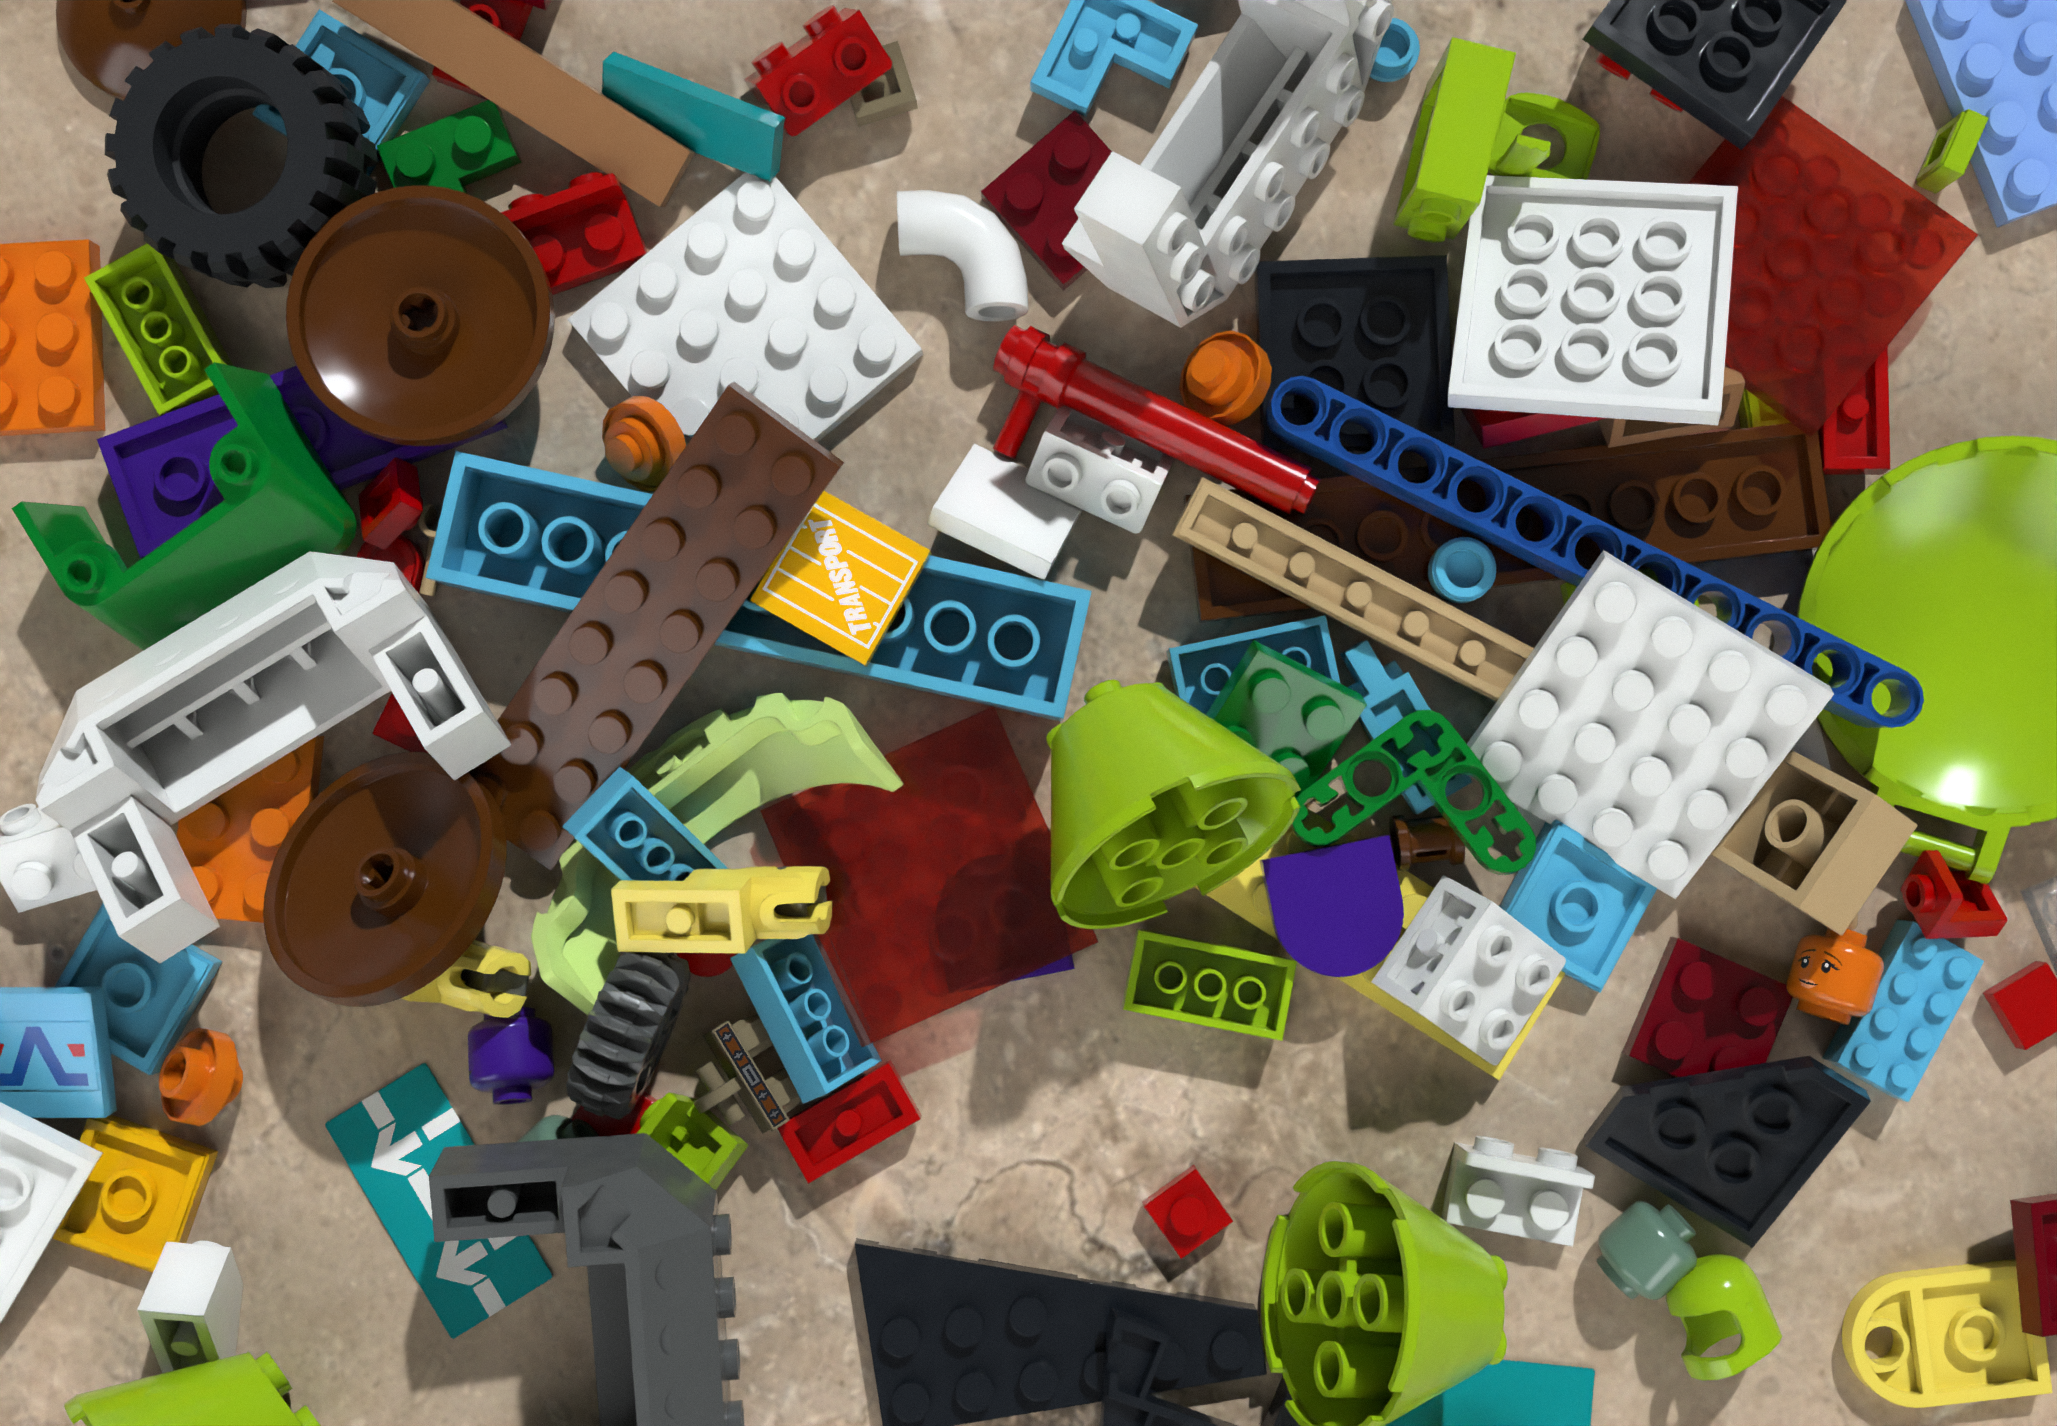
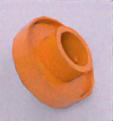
M1235 331L1216 333L1200 342L1190 353L1184 364L1179 386L1183 403L1187 408L1224 426L1234 425L1249 417L1263 402L1271 384L1272 367L1267 353L1246 334Z
M633 396L610 408L603 420L602 439L605 446V455L610 466L627 483L644 491H656L686 447L684 434L675 417L661 403L648 396Z
M196 1028L188 1032L166 1056L159 1074V1089L163 1112L169 1120L202 1126L212 1121L228 1103L237 1097L243 1083V1071L239 1066L234 1041L228 1034Z

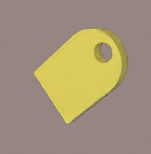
M2016 1259L1901 1271L1882 1275L1861 1288L1846 1310L1842 1325V1345L1850 1368L1865 1386L1894 1404L1911 1408H1925L2053 1393L2046 1338L2022 1332ZM1877 1327H1888L1893 1336V1344L1890 1351L1881 1358L1870 1359L1865 1351V1340L1868 1334Z

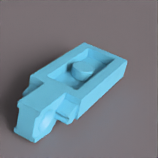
M1367 640L1358 642L1340 653L1341 658L1356 682L1348 688L1360 693L1367 704L1358 720L1370 741L1377 738L1405 716L1417 710H1430L1409 672H1403L1395 660L1382 666ZM1418 725L1411 727L1410 730L1414 736L1412 741L1397 754L1392 742H1388L1381 747L1397 760L1403 777L1407 778L1414 773L1412 769L1405 765V762L1418 751L1425 750L1431 757L1439 753L1434 744L1440 734L1434 727L1425 732ZM1463 774L1452 777L1447 782L1445 788L1446 797L1472 783L1470 776ZM1418 783L1402 794L1413 814H1419L1434 805Z

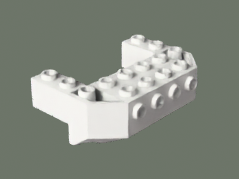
M1238 0L1241 15L1141 165L1113 151L1111 152L1074 208L1078 220L1062 242L1064 249L1106 287L1180 328L1226 301L1238 283H1246L1253 275L1260 260V249L1273 230L1276 232L1280 231L1288 222L1294 210L1295 196L1307 178L1314 179L1323 169L1330 153V143L1342 126H1350L1357 118L1364 103V91L1382 38L1393 18L1394 6L1391 0Z
M310 551L78 689L39 775L36 802L43 813L70 831L118 936L158 963H162L220 927L171 828L172 824L392 691L423 747L454 781L511 746V743L431 609L394 562Z

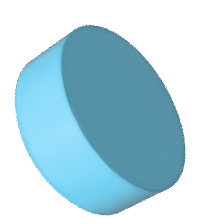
M1469 537L1454 538L1444 543L1433 553L1428 564V578L1433 590L1441 598L1452 603H1468L1483 596L1491 588L1496 577V562L1492 552L1482 542Z

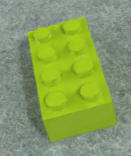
M146 243L84 277L158 415H164L219 394L204 369L214 362L233 366L174 259L157 252Z
M1136 928L1122 1008L1127 1011L1282 1041L1297 962L1288 957Z

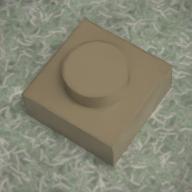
M898 41L883 45L884 50L892 61L891 69L849 98L858 127L918 109L916 96Z

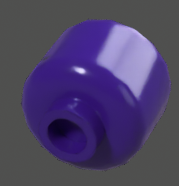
M522 1007L519 1012L509 1018L493 1017L483 1013L484 1021L472 1026L468 1032V1062L471 1086L478 1091L492 1093L493 1104L496 1105L531 1102L533 1100L532 1090L549 1084L554 1076L551 1025L548 1021L536 1017L535 1009L529 1007Z

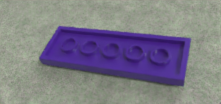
M297 366L270 375L340 490L375 478L395 457L412 464L508 428L504 418L480 434L449 444L435 446L395 444L365 434L337 416L314 394ZM219 394L97 439L140 558L148 555L225 500L211 477L209 460L215 444L223 436L236 428L238 424Z

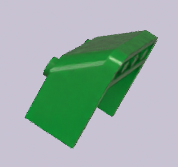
M216 362L204 369L238 424L236 428L223 436L215 444L209 460L211 477L225 500L131 567L127 568L118 552L106 543L83 506L21 501L12 508L64 595L143 651L311 551L340 555L351 545L355 537L356 518L351 506L269 374Z

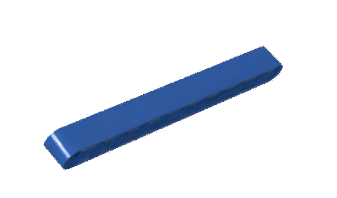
M1305 376L1291 377L1278 386L1268 402L1265 412L1266 422L1272 434L1281 441L1578 587L1589 571L1579 565L1575 558L1576 543L1581 537H1586L1597 543L1601 553L1604 550L1636 570L1641 565L1649 567L1658 577L1659 584L1692 604L1695 603L1700 595L1707 596L1716 606L1717 619L1751 639L1754 630L1759 624L1766 625L1774 635L1775 644L1772 652L1812 676L1813 661L1819 653H1823L1832 664L1833 673L1827 685L1834 692L1833 697L1823 709L1855 725L1866 728L1902 727L1914 721L1921 712L1924 702L1923 690L1918 680L1909 672L1330 386ZM1291 395H1298L1307 399L1313 407L1314 416L1312 422L1300 426L1288 422L1281 413V400ZM1354 423L1361 425L1367 430L1371 439L1370 449L1367 453L1357 455L1343 448L1339 439L1340 428L1343 425ZM1411 451L1418 453L1425 459L1428 465V475L1424 483H1411L1402 477L1398 469V460L1401 453ZM1461 481H1474L1484 490L1486 502L1481 512H1470L1460 505L1457 500V488ZM1521 509L1533 510L1543 521L1542 536L1537 542L1524 539L1516 529V517ZM1880 682L1887 687L1891 697L1890 706L1883 715L1875 710L1871 698L1873 689Z

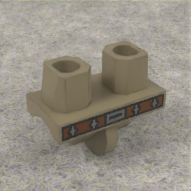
M756 1014L739 1020L733 1025L727 1020L704 1034L703 1038L729 1080L725 1082L713 1061L696 1070L708 1090L707 1094L693 1103L698 1112L701 1114L717 1105L728 1125L734 1124L746 1116L733 1095L737 1092L762 1133L769 1130L774 1131L788 1122L789 1118L786 1113L801 1102V1099L785 1067L764 1079L753 1061V1057L773 1045L759 1015Z

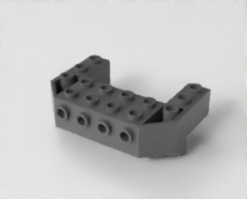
M646 1133L443 1148L429 1175L434 1242L565 1233L568 1267L587 1266L600 1426H744L743 1400L731 1401L730 1380H740L739 1340L727 1339L725 1319L736 1317L734 1276H722L721 1255H731L732 1253L730 1214L718 1215L717 1191Z

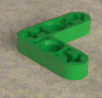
M1417 710L1405 716L1302 791L1296 798L1300 809L1291 827L1301 841L1314 847L1328 846L1337 842L1418 783L1477 862L1488 872L1497 875H1511L1525 868L1533 859L1536 850V836L1528 822L1453 725L1442 714L1432 710ZM1418 725L1424 732L1434 727L1440 734L1434 744L1439 753L1431 757L1425 750L1418 751L1405 762V765L1412 769L1414 773L1407 778L1403 777L1397 760L1381 747L1388 742H1392L1397 754L1412 741L1414 736L1410 730L1411 727ZM1366 761H1376L1383 764L1390 774L1391 783L1388 790L1374 797L1360 793L1353 783V773L1359 764ZM1466 774L1474 777L1480 783L1483 797L1481 803L1476 808L1462 811L1454 808L1448 802L1445 788L1447 782L1456 775ZM1338 779L1341 780L1347 797L1363 810L1355 816H1351L1346 804L1332 815L1331 823L1334 829L1331 832L1325 833L1320 827H1315L1308 831L1302 823L1308 817L1305 805L1314 800L1318 806H1326L1337 798L1339 794L1329 785ZM1495 803L1503 814L1493 817L1491 821L1503 835L1509 834L1512 831L1519 835L1521 841L1514 847L1519 858L1512 862L1507 856L1503 855L1495 860L1487 850L1493 845L1494 839L1486 827L1482 825L1474 835L1465 823L1482 817L1492 804Z

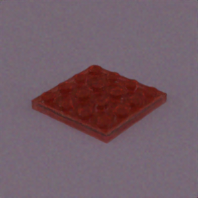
M1781 96L1755 136L1742 150L1724 139L1688 182V184L1738 186L1725 367L1740 372L1746 382L1744 388L1810 437L1820 429L1978 236L1973 230L1783 96Z
M994 706L883 755L904 783L895 792L863 784H829L812 787L760 811L784 866L825 867L829 871L830 882L826 886L827 901H832L830 926L825 934L813 935L861 1047L867 1046L1099 942L1094 929L1078 928L1064 922L1052 902L1051 831Z

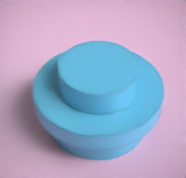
M1392 18L1389 28L1382 38L1370 74L1372 79L1380 82L1398 81L1407 76L1414 68L1420 52L1419 40L1415 31L1403 20Z

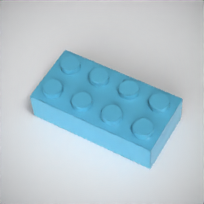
M1326 615L1169 648L1166 651L1175 694L1205 715L1253 640L1340 683Z
M620 766L562 826L619 880L684 881L696 869H728L633 775Z
M1896 920L1878 953L1884 962V970L1872 1010L1865 1016H1852L1849 1025L1840 1024L1822 1058L1885 1094L1909 1102L1982 967L1984 960L1944 938L1926 939L1919 925L1914 921Z
M810 934L800 939H766L750 947L745 954L739 953L730 958L803 1104L826 1095L882 1061L818 934Z

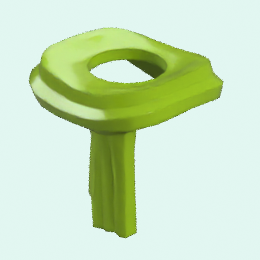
M1528 92L1511 95L1504 102L1488 171L1494 176L1587 180L1600 137V126L1588 114L1561 99ZM1546 124L1556 129L1562 136L1565 149L1564 156L1558 165L1546 170L1535 168L1549 157L1551 142L1521 135L1522 131L1528 126Z

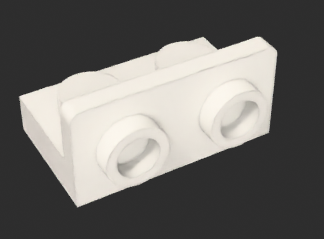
M1063 406L1056 411L1045 429L1025 481L1031 487L1137 534L1142 531L1175 458L1072 408Z
M1475 1136L1474 1146L1454 1142L1441 1215L1444 1221L1451 1224L1573 1247L1583 1187L1593 1189L1595 1175L1577 1165V1155L1550 1148H1539L1537 1158L1513 1153V1143L1486 1136Z

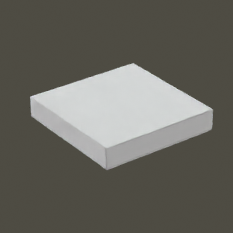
M974 444L934 504L927 525L1045 580L1082 509L1029 486L1025 481L1029 469Z

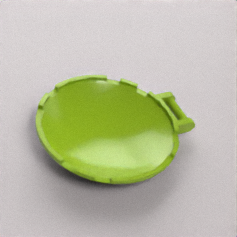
M2027 436L1983 437L1931 450L1904 462L1881 476L1843 510L1827 531L1814 554L1803 583L1797 617L1909 672L1918 680L1923 690L1924 702L1918 716L1914 721L1905 726L1866 728L1855 725L1825 709L1816 718L1831 743L1846 761L1872 783L1870 792L1876 794L1893 807L1896 804L1978 829L1972 847L1914 830L1900 852L1920 857L1924 850H1938L1948 867L1965 871L1966 879L1987 885L1995 874L2011 827L2029 826L2031 823L2057 819V440ZM1819 653L1813 661L1812 673L1814 677L1827 684L1833 673L1832 664L1827 656ZM1880 682L1873 689L1871 698L1875 710L1883 715L1890 706L1891 697L1887 687Z

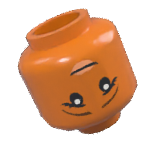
M1827 927L1825 936L1811 934L1800 939L1786 982L1788 993L1793 998L1799 1000L1796 1010L1843 1025H1849L1852 1016L1861 1017L1870 1013L1884 970V962L1877 953L1865 948L1868 936L1846 929L1841 936Z

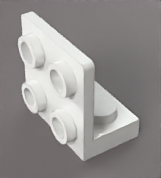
M1443 875L1371 982L1428 1019L1492 1065H1497L1564 967L1566 959L1493 901Z

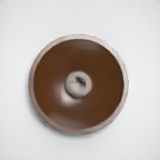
M413 185L379 191L350 204L334 215L315 234L301 254L293 272L286 302V326L291 352L301 375L314 394L332 412L361 432L380 440L409 446H435L461 441L482 433L507 417L522 403L540 378L548 360L554 335L555 311L550 283L541 261L522 232L505 215L486 202L464 192L436 186Z
M401 752L373 759L345 773L325 788L305 808L287 833L276 854L267 880L263 907L265 935L270 952L283 973L295 984L323 1000L349 1007H367L385 1004L408 996L425 987L451 967L468 949L486 923L497 900L505 873L507 859L506 829L502 813L490 791L469 772L454 781L429 753Z

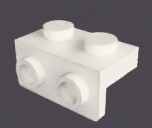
M24 804L7 811L0 817V882L18 913L97 890L70 831L43 813L39 807L36 808L34 804Z

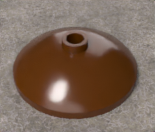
M57 0L58 33L68 58L75 68L93 85L108 95L124 101L131 88V85L124 80L135 66L145 70L154 61L150 57L149 52L164 41L177 47L182 44L180 35L183 32L199 27L204 28L214 36L215 28L220 24L240 25L245 29L247 18L246 0H135L126 3V0Z

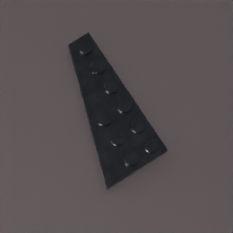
M856 1238L855 1241L883 1426H955L1101 1402L1107 1320L1111 1308L1163 1326L1170 1334L1147 1394L1267 1375L1257 1310L1255 1305L1251 1303L1184 1292L1174 1294L1138 1288L1136 1284L1112 1281V1283L1078 1278V1275L980 1258L978 1261L939 1255L937 1251L919 1248L909 1250L879 1245V1242L859 1238Z

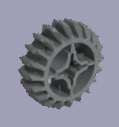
M624 952L618 958L615 968L609 972L606 983L602 990L599 991L593 1009L588 1014V1020L579 1036L578 1046L572 1056L573 1062L567 1073L568 1081L566 1083L567 1094L571 1101L582 1105L584 1110L601 1117L607 1115L617 1120H620L634 1110L636 1103L641 1100L646 1086L649 1085L656 1067L659 1066L660 1059L667 1047L679 1013L684 1005L683 1000L689 989L688 983L691 978L687 960L675 956L674 953Z

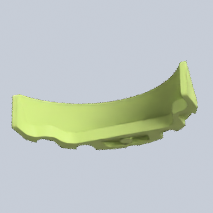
M783 693L757 696L754 707L730 715L722 708L713 711L672 734L660 748L653 752H648L627 771L703 844L754 809L796 791L829 784L853 783L875 786L895 792L904 785L858 720L843 703L829 697H825L824 702L789 700ZM574 839L559 859L563 875L555 890L547 913H536L531 940L542 980L588 1015L593 1009L599 991L602 990L606 983L609 972L613 971L621 954L617 950L611 889L620 880Z

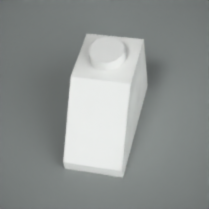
M196 1241L192 1244L165 1243L137 1309L162 1373L236 1355L243 1282L231 1247H223L211 1241Z

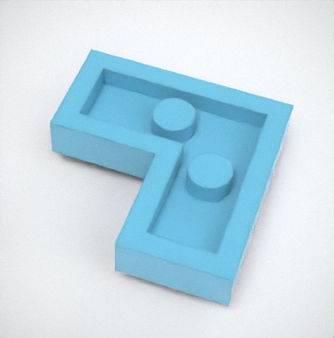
M1070 0L1030 81V91L1087 117L1113 62L1170 89L1197 34L1198 24L1148 0Z

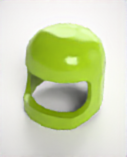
M1713 1254L1697 1258L1694 1270L1684 1276L1665 1295L1670 1314L1680 1317L1687 1335L1686 1347L1681 1353V1357L1687 1372L1692 1378L1706 1381L1734 1376L1768 1355L1780 1343L1782 1338L1781 1331L1757 1276L1745 1261L1735 1256ZM1741 1334V1343L1733 1353L1719 1357H1700L1709 1347L1720 1340Z

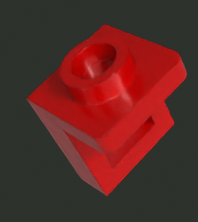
M1924 850L1900 887L1907 909L1913 913L1926 939L1998 936L2008 921L1989 885L1966 879L1965 871H1950L1938 850Z

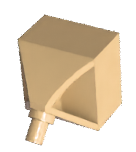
M1791 750L1712 851L1711 855L1842 936L1846 929L1854 930L1857 927L1859 910L1918 825L1876 794Z

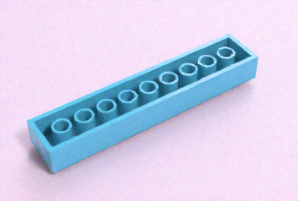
M455 451L425 578L453 588L572 613L653 494ZM930 555L867 667L751 602L750 599L761 580L714 644L720 647L1063 722L1092 591Z

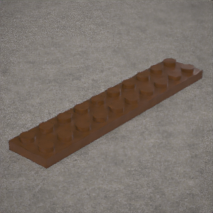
M1816 420L1676 436L1608 448V445L1480 460L1688 564L1816 550L1831 527ZM1428 466L1399 469V472L1408 482L1415 484L1424 483L1428 475ZM1352 475L1321 479L1318 489L1304 514L1295 509L1288 514L1239 489L1229 490L1430 595H1438L1430 585L1428 578V564L1431 556L1441 545L1459 537L1476 539L1486 545L1492 552L1496 562V577L1491 588L1562 580ZM1463 480L1458 485L1457 500L1460 505L1467 511L1481 512L1486 502L1485 492L1482 487L1470 480ZM1191 494L1185 495V497H1184V505H1185V506H1186V504H1187V502H1188V500H1189ZM1524 508L1517 514L1516 529L1524 539L1537 542L1542 536L1543 521L1536 512ZM1581 537L1576 543L1575 558L1579 565L1590 570L1601 552L1597 543L1592 539ZM1190 545L1199 623L1314 610V608ZM1641 565V566L1638 568V570L1650 569V568Z

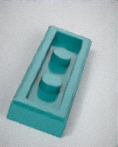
M612 52L603 61L602 94L695 153L769 182L780 171L784 116L617 52Z

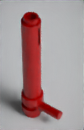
M1014 325L1005 335L997 351L993 371L1004 375V383L1018 389L1019 393L995 442L994 450L1015 459L1043 401L1057 409L1063 406L1072 408L1288 514L1293 509L1304 514L1309 507L1321 479L1311 475V467L1087 360V352L1066 342L1061 346L1051 343L1050 335L1035 327L1030 326L1024 330Z

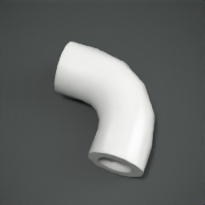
M931 190L897 191L900 256L937 255L946 257L956 263L962 272L964 280L965 313L970 318L981 321H1006L1027 314L1029 311L1027 277L1019 246L993 212L964 195Z

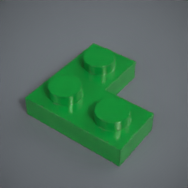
M490 100L377 145L394 188L413 185L436 186L468 194L465 186L522 163L499 106Z

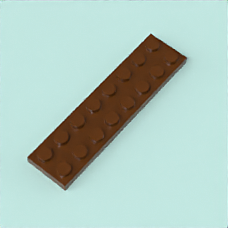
M736 382L729 384L497 720L511 746L469 771L470 774L482 782L496 800L504 820L507 840L550 870L555 867L562 853L566 851L575 839L562 826L619 766L625 770L844 464L842 460Z

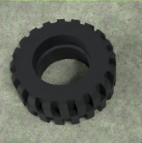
M234 24L218 25L215 28V36L202 27L185 31L180 35L181 45L174 47L167 41H164L150 51L149 55L154 61L145 70L135 66L124 80L131 85L124 101L118 98L114 100L109 117L117 121L115 134L106 133L105 155L116 162V168L108 169L107 172L112 193L126 199V201L121 203L120 211L130 226L142 231L144 241L157 252L174 259L175 262L230 285L248 288L253 283L264 288L285 286L288 281L286 274L293 276L301 254L322 226L350 204L375 193L377 181L367 175V167H374L378 163L376 144L362 135L369 131L370 124L363 109L351 101L352 93L338 78L295 45H289L277 35L259 28L248 32L242 26ZM260 104H267L277 108L284 121L288 140L287 158L279 180L273 189L255 205L235 213H215L207 200L202 182V162L211 137L225 121L239 112L255 108Z

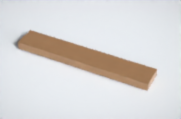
M332 0L335 4L606 174L614 173L619 182L659 207H666L695 154L693 150L454 0Z

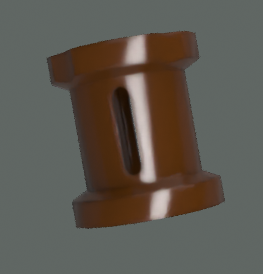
M1403 815L1390 817V841L1398 871L1410 869L1411 864L1448 860L1453 866L1463 865L1465 861V845L1443 816L1405 820Z

